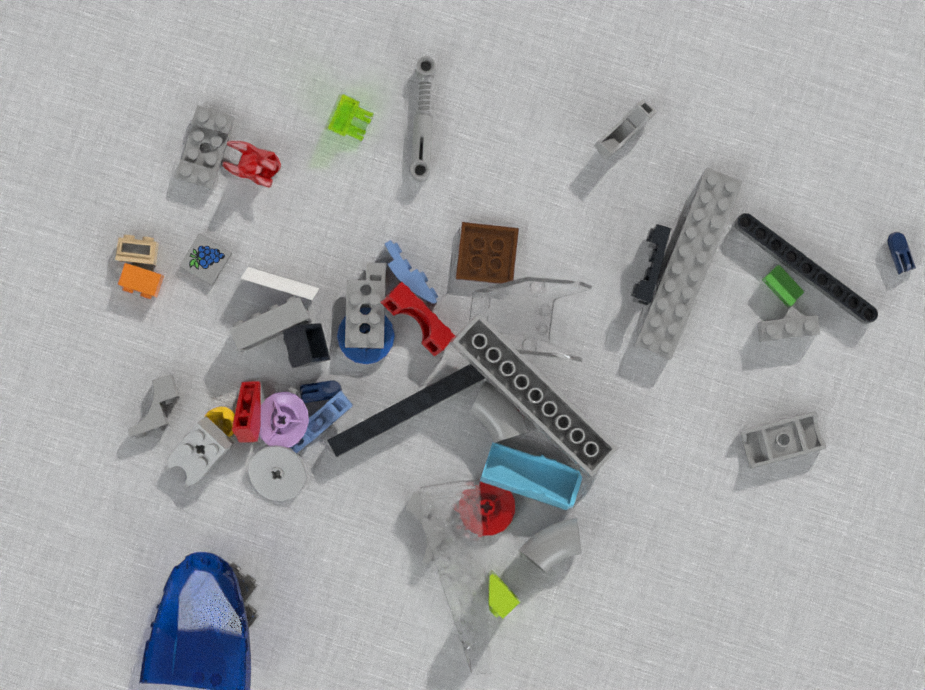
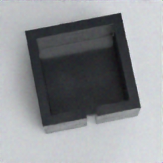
M321 323L299 325L283 330V341L287 347L288 360L292 368L312 366L331 360Z

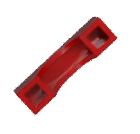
M403 282L395 286L380 302L393 316L406 314L413 317L419 323L422 329L421 344L434 357L442 352L455 336L451 329L445 326L437 315Z

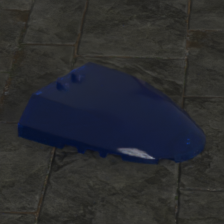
M210 552L191 553L185 556V559L173 568L163 588L164 594L161 602L157 604L156 609L158 611L155 620L150 625L152 630L150 638L146 641L139 683L176 685L209 690H250V634L244 601L235 572L221 556Z

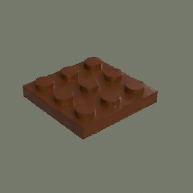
M462 222L456 279L513 286L519 228Z

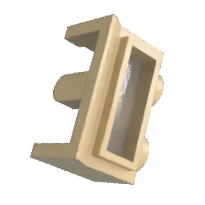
M124 235L123 238L118 237L115 260L118 262L127 261L135 264L145 263L156 266L159 243L155 242L154 238L143 237L142 240L135 239L133 235Z

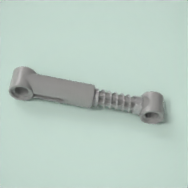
M428 56L419 58L416 64L419 90L417 91L419 95L417 98L419 100L416 107L418 111L414 115L411 175L414 180L419 182L427 180L430 175L433 117L430 116L431 110L429 108L431 106L430 101H432L430 99V96H432L430 91H432L431 86L436 67L434 60ZM427 63L431 65V69L423 71L421 66ZM420 143H423V160H419ZM423 167L426 171L423 175L419 176L415 173V169Z

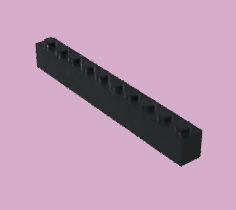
M469 364L327 441L335 456L339 457L486 378Z

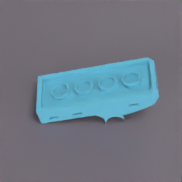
M493 442L480 481L568 510L574 506L582 476L580 471L557 462V459H549L543 455L534 456Z

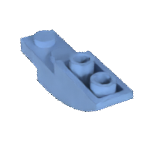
M391 240L386 242L385 247L393 258V261L388 263L393 274L400 282L407 285L417 297L435 305L438 295L433 287L429 289L426 282L429 280L424 272H419L418 269L410 272L409 270L412 267L407 259L403 260L400 256L402 250L397 242L394 244Z

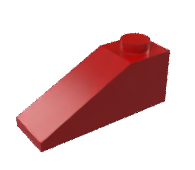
M260 381L241 382L232 431L239 443L258 442L261 427Z

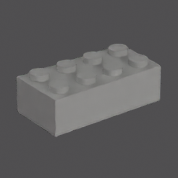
M296 296L286 299L285 304L281 306L275 304L268 307V311L263 314L257 312L249 316L250 320L248 321L240 320L233 323V327L229 331L238 351L243 353L282 335L283 330L311 322L312 320L303 300L300 297L296 298Z

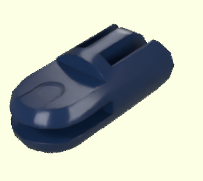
M900 232L891 233L888 236L887 245L897 274L900 275L903 272L916 269L904 234Z
M334 380L300 385V396L304 403L330 400L342 391L340 383Z

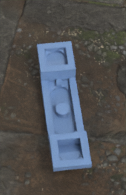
M342 391L309 418L306 433L298 443L290 447L296 454L353 407V404Z

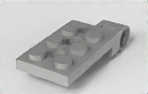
M367 263L366 281L347 280L345 348L384 349L385 307L380 302L385 298L386 263ZM365 285L370 286L372 289L368 296L362 295L360 291ZM364 304L371 307V312L367 315H363L360 312V308ZM364 323L369 324L371 328L367 334H362L359 330L360 326Z

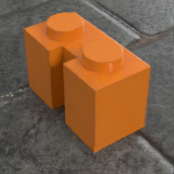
M125 263L118 285L123 287L122 291L131 294L134 291L141 292V297L151 300L152 296L158 297L164 276Z

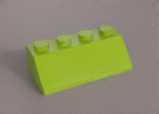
M491 569L489 571L488 584L489 611L496 618L500 616L504 619L520 601L513 591Z

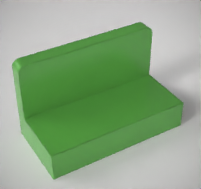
M777 265L762 279L787 308L792 306L804 293V290L780 265Z

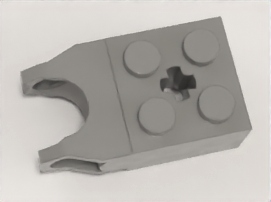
M205 417L193 427L171 453L164 470L168 472L175 466L182 467L187 474L183 488L187 490L213 469L234 442L208 417Z

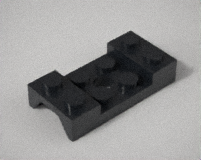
M656 224L654 228H650L646 241L649 242L648 247L653 248L648 259L651 265L645 270L643 280L633 285L631 296L634 297L633 302L648 305V302L651 303L671 231L669 227Z

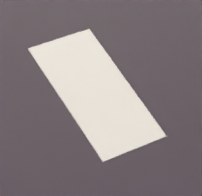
M250 267L247 268L240 278L313 300L319 290L317 287Z

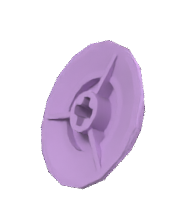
M289 392L274 393L265 399L261 405L259 435L266 444L290 448L301 440L306 433L309 423L308 410L303 400L296 394Z

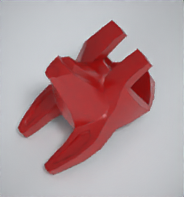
M227 141V146L243 154L238 164L224 161L222 166L237 177L248 178L257 185L270 188L273 182L270 178L275 176L281 169V163L277 155L272 151L259 149L245 141Z

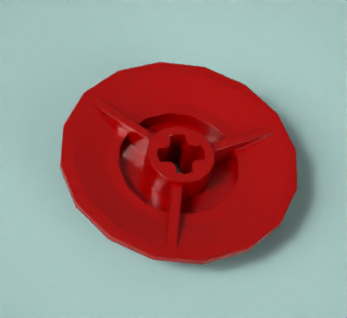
M479 479L470 483L462 492L458 502L459 516L463 524L471 532L481 536L496 535L504 531L512 522L515 514V500L510 491L481 482ZM486 502H489V505L492 506V510H488V513H485L484 509L481 508V505H485Z

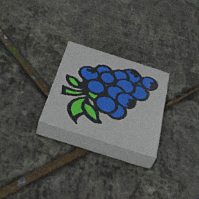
M199 233L179 266L213 286L232 252Z

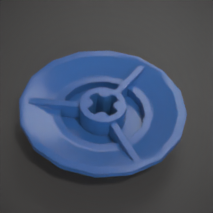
M360 308V312L363 315H367L371 312V308ZM386 315L384 349L345 348L346 316L339 325L337 334L339 348L347 358L355 363L366 365L376 363L387 356L393 346L394 330L392 323ZM366 323L362 324L359 328L361 333L370 332L371 329L370 325Z

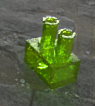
M339 94L324 129L340 137H345L347 134L362 141L364 137L359 134L365 135L366 130L352 125L351 121L355 117L370 124L372 120L370 118H373L374 113L359 107L360 101L345 94Z

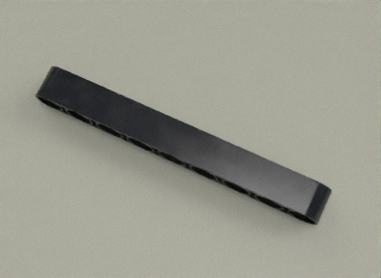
M743 213L736 219L735 227L739 232L858 321L868 324L877 319L878 311L873 305L751 214ZM741 218H746L749 221L748 227L741 226ZM756 230L764 232L763 239L756 237ZM772 241L779 243V250L771 248ZM788 252L794 254V262L787 260L786 255ZM803 264L810 266L809 274L802 271ZM819 275L825 277V285L818 283L817 277ZM834 287H838L841 290L839 297L833 294ZM850 298L856 301L855 308H851L848 305ZM865 310L871 312L872 317L870 320L864 317Z

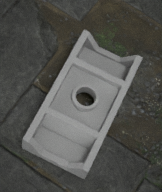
M197 105L185 151L175 175L177 180L214 190L226 151L227 141H229L234 125V116ZM203 144L211 146L209 153L204 154L201 152Z
M816 411L740 431L749 468L826 449L818 427ZM781 434L787 435L789 439L786 445H781L778 441Z

